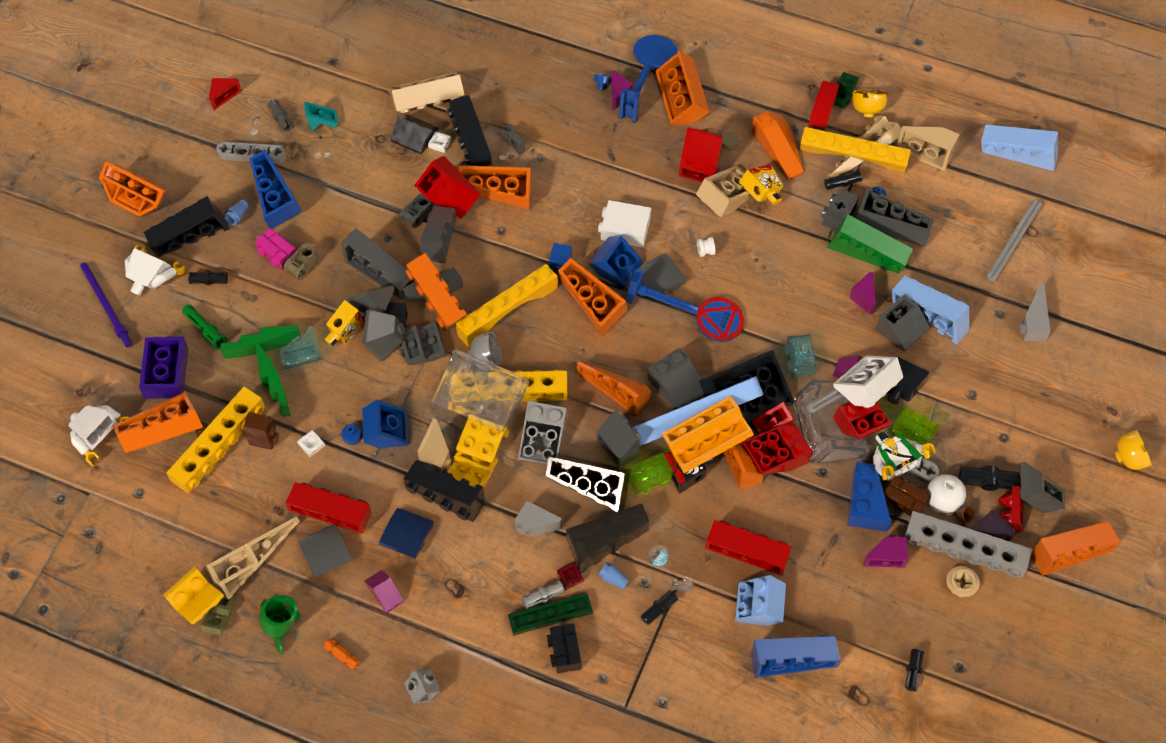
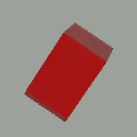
M212 78L209 100L213 110H216L242 92L237 78Z
M782 402L752 420L759 434H762L794 419V416L786 403Z

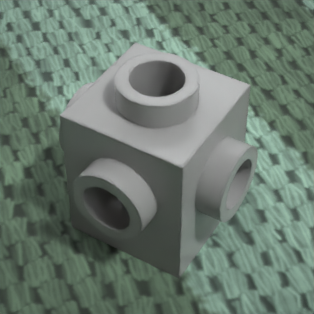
M416 669L404 681L413 704L428 703L441 692L431 669Z

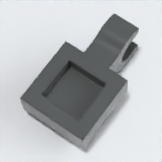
M509 124V131L506 132L502 128L501 135L509 141V145L520 156L525 153V139L514 131L512 124Z

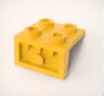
M470 414L456 450L493 463L502 438H507L510 431L506 426Z
M195 567L163 594L171 606L191 624L200 621L204 614L212 607H215L224 597L219 590L208 583Z

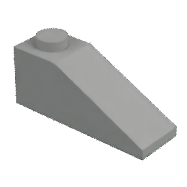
M1040 283L1025 318L1019 325V332L1023 335V341L1046 342L1050 334L1046 293L1043 283Z

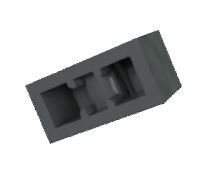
M839 188L836 194H832L829 201L830 206L825 207L821 216L824 218L822 225L836 230L847 214L853 215L857 208L859 196Z

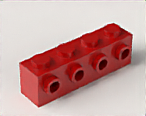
M295 482L285 502L290 512L335 524L336 526L362 534L372 513L370 504L364 500L350 499L345 494L337 495L325 488L317 489L305 482L301 484Z
M714 520L705 549L783 576L792 547L783 541L771 540L766 535L751 533L746 528L731 526L726 521Z

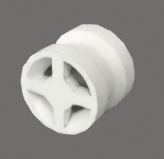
M708 237L707 240L697 239V249L700 257H704L706 254L715 255L713 237Z

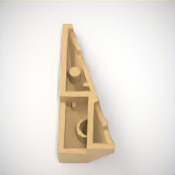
M876 115L874 117L875 122L871 126L867 125L865 128L866 132L858 136V139L889 145L899 138L901 127L898 123L888 121L883 115ZM845 156L842 162L838 161L835 164L837 168L828 173L827 176L832 178L839 176L840 173L845 174L865 160Z
M297 516L203 567L214 587L224 595L226 600L233 596L282 540L288 536L292 529L298 525L300 521Z

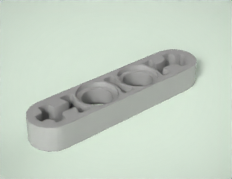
M222 142L216 147L217 154L222 160L250 162L249 158L260 150H266L267 153L270 152L269 157L273 163H281L286 158L285 150L280 145ZM242 149L247 150L243 155L238 154Z

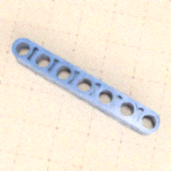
M755 376L638 424L631 429H635L640 435L639 446L663 437L661 433L730 395L737 405H741L764 395Z

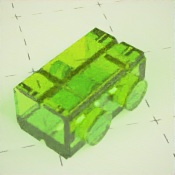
M905 406L895 420L892 431H894L896 436L902 435L904 438L925 445L931 443L940 425Z
M663 453L626 468L631 470L629 482L636 494L640 492L647 493L659 484L660 486L668 484L673 474Z

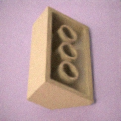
M456 72L389 88L396 111H400V113L409 112L410 108L417 107V109L426 108L427 104L434 103V105L443 104L446 99L453 100L464 95L460 74Z

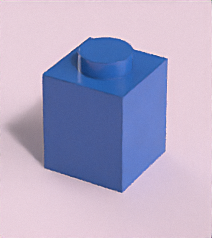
M559 243L553 244L549 267L554 273L559 274L558 270L572 258V246Z

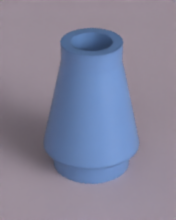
M240 200L227 209L224 215L225 221L230 225L239 224L249 207L248 203L245 200Z
M607 562L598 574L602 578L601 580L622 590L629 582V579L613 563Z

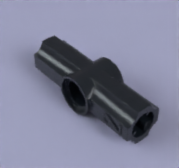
M992 465L982 468L961 466L959 469L958 479L964 485L981 486L986 491H995L999 488L1012 490V486H1021L1020 472L1003 471Z

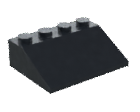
M773 350L761 353L699 380L706 397L756 376L764 395L738 405L747 424L752 423V420L782 402H785L787 407L795 403Z

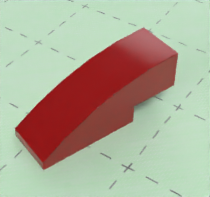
M822 80L808 128L826 131L839 84Z

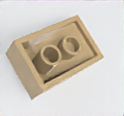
M903 126L897 147L911 150L910 157L945 171L954 155L960 134L943 127Z
M737 165L704 178L696 193L701 201L707 204L720 217L732 213L753 197L739 183L744 172Z

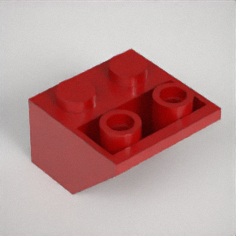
M847 402L840 405L833 416L842 433L857 440L892 425L878 402L869 408L855 406L853 403Z

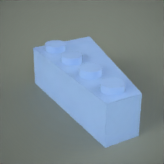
M985 125L981 139L982 152L1054 171L1058 158V132Z

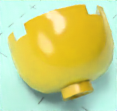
M871 89L854 90L852 95L853 106L859 113H863L864 117H874V114L884 110L888 92L883 90H877L876 92L871 91Z
M1137 430L1122 435L1117 442L1118 451L1114 452L1118 463L1123 462L1131 470H1141L1151 466L1148 452L1145 450L1144 443Z

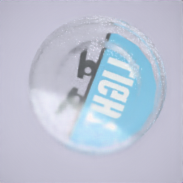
M661 545L653 546L648 553L649 562L657 567L665 565L668 561V550Z

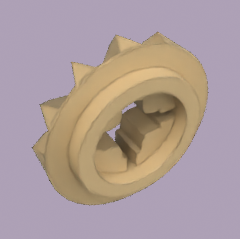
M955 567L950 570L946 578L947 588L951 590L952 594L960 598H969L976 594L979 589V578L968 567ZM964 576V582L967 584L962 589L957 581H960Z

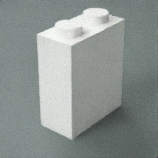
M608 200L607 207H603L602 211L603 222L600 221L598 232L601 233V240L606 241L608 237L622 235L629 245L644 248L651 219V208Z

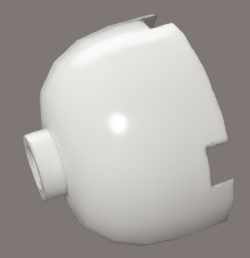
M942 474L936 476L926 489L927 494L930 495L927 504L938 514L940 512L946 513V515L955 514L957 509L964 505L966 500V488L963 482L953 475Z

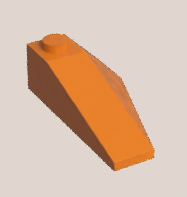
M766 111L753 117L751 131L789 181L802 175L804 171L793 133L784 117L771 111Z
M580 361L577 363V374L633 415L637 416L651 401V391L646 385Z
M742 442L723 452L739 490L762 483L763 475L757 469Z

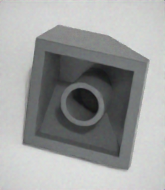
M366 310L363 344L379 361H384L402 342L405 332L404 324L396 316Z

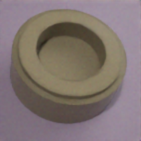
M725 132L721 135L723 137L722 148L732 150L737 146L738 137L735 133Z

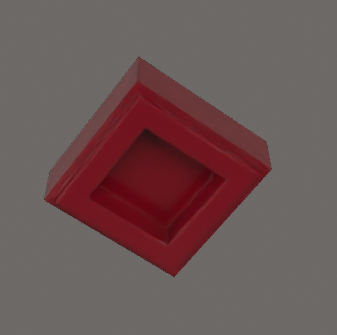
M575 562L557 570L565 590L584 582V578Z

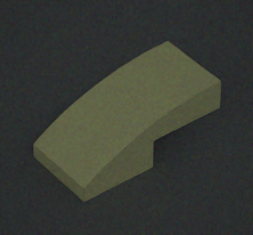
M233 595L228 600L223 597L215 607H212L201 624V631L221 636L233 611L236 596Z

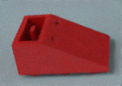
M688 127L679 166V176L702 183L704 178L718 173L723 137Z
M445 156L433 160L414 185L428 200L438 206L455 208L456 216L461 219L481 196V193Z
M793 421L742 442L761 475L794 470L808 464L813 453Z

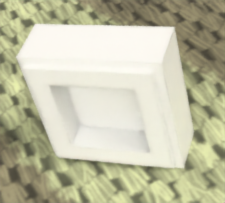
M435 131L428 143V148L445 153L452 138L449 135Z
M313 430L297 441L298 445L309 457L325 446V443Z

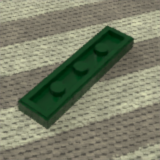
M586 592L508 614L513 636L593 614V609Z

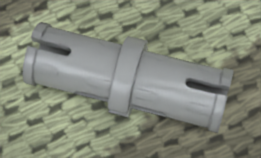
M557 581L544 588L539 587L537 591L522 596L521 599L523 605L528 609L538 603L548 602V599L564 593L561 582Z

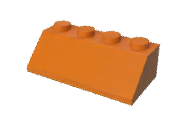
M679 51L655 70L672 126L697 122L710 112L694 58Z

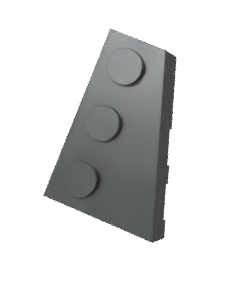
M434 205L432 211L429 212L428 222L420 240V253H426L431 262L444 264L446 262L456 223L455 208Z

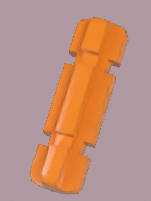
M332 638L325 641L323 645L325 650L331 651V654L342 663H347L346 666L351 670L358 667L360 660L356 656H351L352 653L340 644L336 645L337 642Z

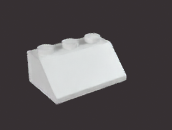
M866 355L834 382L833 386L855 406L872 407L903 378L898 357Z

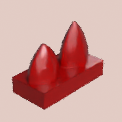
M1012 486V492H1008L998 499L1001 505L1011 508V510L1001 512L993 517V520L1001 525L1013 526L1014 531H1023L1024 500L1021 499L1020 495L1021 486Z

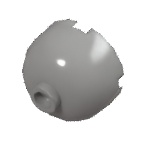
M492 331L476 336L468 350L469 359L473 360L474 364L483 370L499 369L498 365L502 363L500 345L495 344L494 340L497 339V336Z

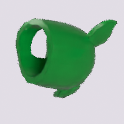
M278 595L262 601L259 612V624L267 636L275 639L278 652L283 654L282 637L290 632L293 624L300 620L301 615L297 608V602L293 598Z

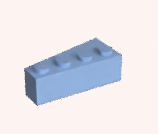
M904 276L892 289L893 303L905 294L920 307L927 323L937 327V332L944 336L946 333L952 337L951 341L956 345L969 331V306L964 302L958 301L907 276Z

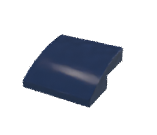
M397 508L381 536L379 545L416 559L424 546L426 537L433 528L434 521Z

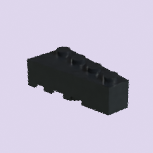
M467 95L450 100L447 113L451 119L453 130L457 134L460 149L464 151L466 165H491L492 156L470 96Z
M206 196L175 215L168 217L161 223L152 226L144 234L150 248L160 257L181 249L185 243L193 244L198 242V238L206 235L209 238L214 236L216 231L221 229L227 231L230 228L224 219L223 213Z
M415 460L403 478L405 488L410 493L421 495L427 502L437 503L443 510L456 513L464 521L469 520L473 522L485 504L483 486L477 484L473 487L469 485L470 482L462 478L458 481L448 472L440 474L437 468Z

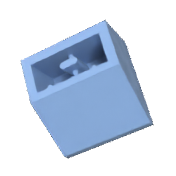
M771 575L739 582L735 621L765 626L783 623L786 583Z

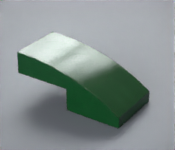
M846 72L842 73L837 82L839 89L834 102L835 106L843 109L846 108L859 81V77Z

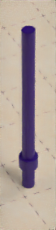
M82 263L80 267L115 327L114 331L117 337L121 338L126 348L131 347L133 343L127 335L126 327L119 321L88 264Z

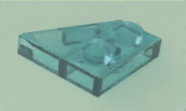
M313 326L307 328L308 331L301 337L297 336L290 344L285 345L279 350L284 370L322 360Z

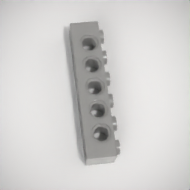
M912 511L904 536L912 545H921L933 552L940 551L952 558H961L974 565L980 564L992 571L1007 573L1014 578H1023L1032 552L1031 548ZM923 531H928L931 536L925 535ZM943 537L949 538L951 542H946ZM963 544H968L971 548H965ZM983 550L989 551L991 555L985 554ZM1003 556L1008 557L1011 561L1004 560Z

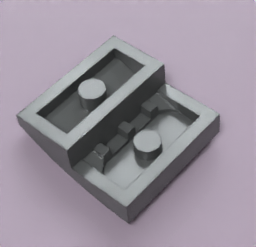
M667 253L650 260L638 268L644 271L642 284L664 294L669 290L675 291L687 281Z
M436 321L420 328L415 325L405 329L401 343L408 365L422 364L447 356L439 325Z
M335 524L298 541L315 578L353 561Z

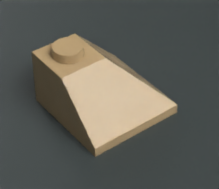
M433 418L417 452L420 462L437 468L440 474H443L445 470L450 468L452 460L450 459L449 450L438 421Z

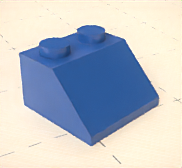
M621 235L608 237L589 265L600 277L625 288L635 274L634 271L640 267L643 260Z
M375 400L362 408L364 444L377 448L407 446L409 444L406 409L380 400Z

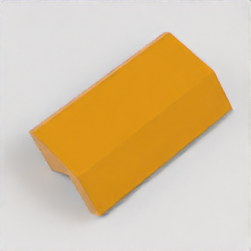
M731 395L661 433L683 473L754 435Z

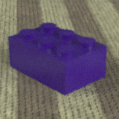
M145 337L139 389L144 399L173 398L184 392L188 346L184 337Z

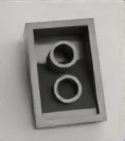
M677 348L649 367L648 380L674 409L705 397L699 380L702 379L680 348Z

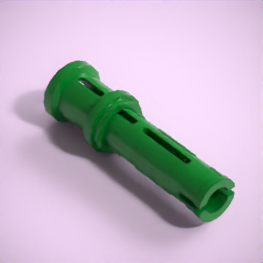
M191 304L183 307L182 313L202 332V337L212 343L214 349L218 350L221 348V343H227V337L223 334L221 335L218 332V328L215 325L209 324Z

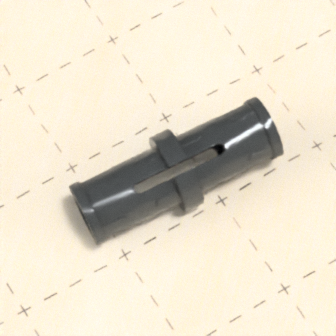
M274 99L275 104L271 100L268 106L274 114V119L280 123L283 131H288L286 126L291 130L293 124L288 118L287 111L281 107L277 99Z

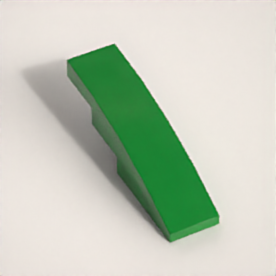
M298 325L260 328V334L240 335V342L221 343V352L224 359L257 354L256 344H260L263 350L267 352L300 339L301 334Z
M256 344L259 376L263 387L269 386L273 402L279 401L282 416H291L287 397L278 372L260 344Z

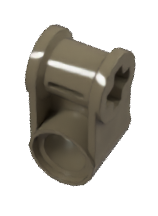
M309 243L301 245L287 259L284 264V270L293 273L298 280L303 279L318 262L314 246Z

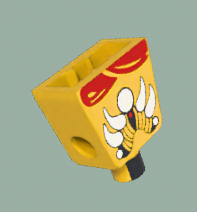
M771 164L748 169L739 181L759 202L769 200L775 206L782 200L778 193L783 188V183Z
M344 300L326 325L330 333L324 340L332 347L338 340L344 344L349 343L365 326V320L359 310Z

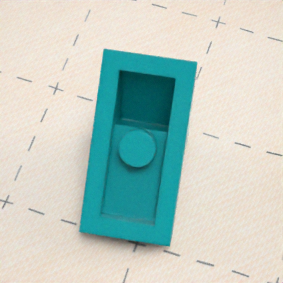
M305 101V115L312 131L319 124L334 128L338 125L336 110Z

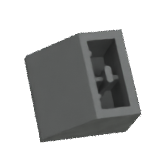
M905 294L879 316L876 326L878 331L904 352L930 328L920 307Z
M615 410L597 430V441L616 465L621 468L639 456L640 435L635 429H631L627 418Z
M1025 461L1021 462V499L1043 513L1065 508V490Z

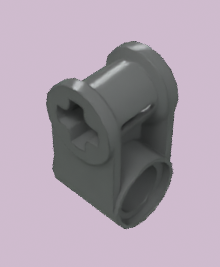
M421 193L401 210L399 217L402 220L408 221L412 228H417L428 217L429 212L432 211V201L428 200Z

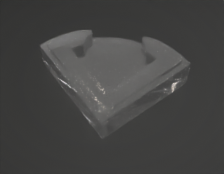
M684 577L683 581L675 579L672 582L671 589L691 593L693 578Z

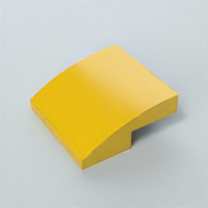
M458 451L454 456V462L447 472L452 474L458 481L463 478L470 482L469 485L473 487L478 484L484 488L498 462V458H494L493 463H489Z

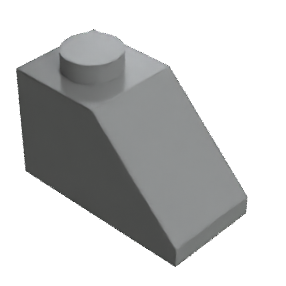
M529 501L525 502L515 518V528L517 531L532 537L557 531L562 527V518Z

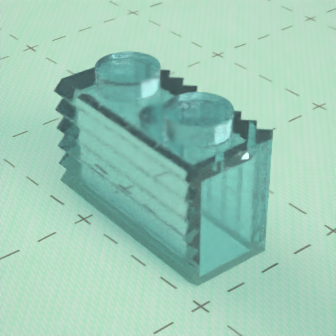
M811 335L788 336L787 343H784V354L789 357V360H787V370L791 371L792 377L815 375L817 367Z

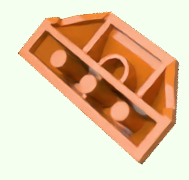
M105 161L99 176L110 202L139 217L158 208L166 191L160 184L130 169Z

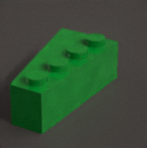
M849 214L837 227L827 247L897 274L906 266L913 250L911 247Z

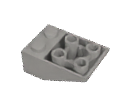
M528 401L518 459L548 464L549 456L556 453L559 454L569 408Z

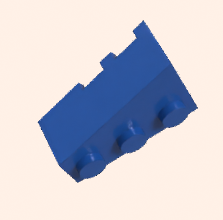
M856 462L852 475L847 526L887 532L891 520L875 464Z

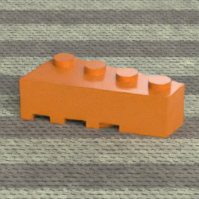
M458 166V171L481 193V198L530 210L531 168Z
M426 253L406 264V275L410 281L414 279L417 286L415 288L419 295L425 296L427 300L425 304L430 312L434 311L437 315L436 321L440 328L444 327L448 330L467 316L464 309H459L458 300L453 294L450 295L448 285L442 278H439V272Z
M572 258L558 270L560 281L602 337L628 311L626 300Z
M183 392L113 425V428L125 453L203 428L186 392Z
M1109 521L1103 523L1096 522L1091 526L1041 538L1031 556L1042 576L1114 551L1119 545L1120 540Z

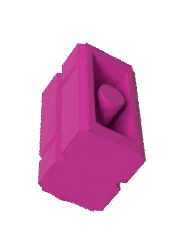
M272 228L266 230L263 235L255 240L257 253L261 257L266 256L273 267L276 268L278 266L282 270H284V264L287 259L297 251L292 244Z

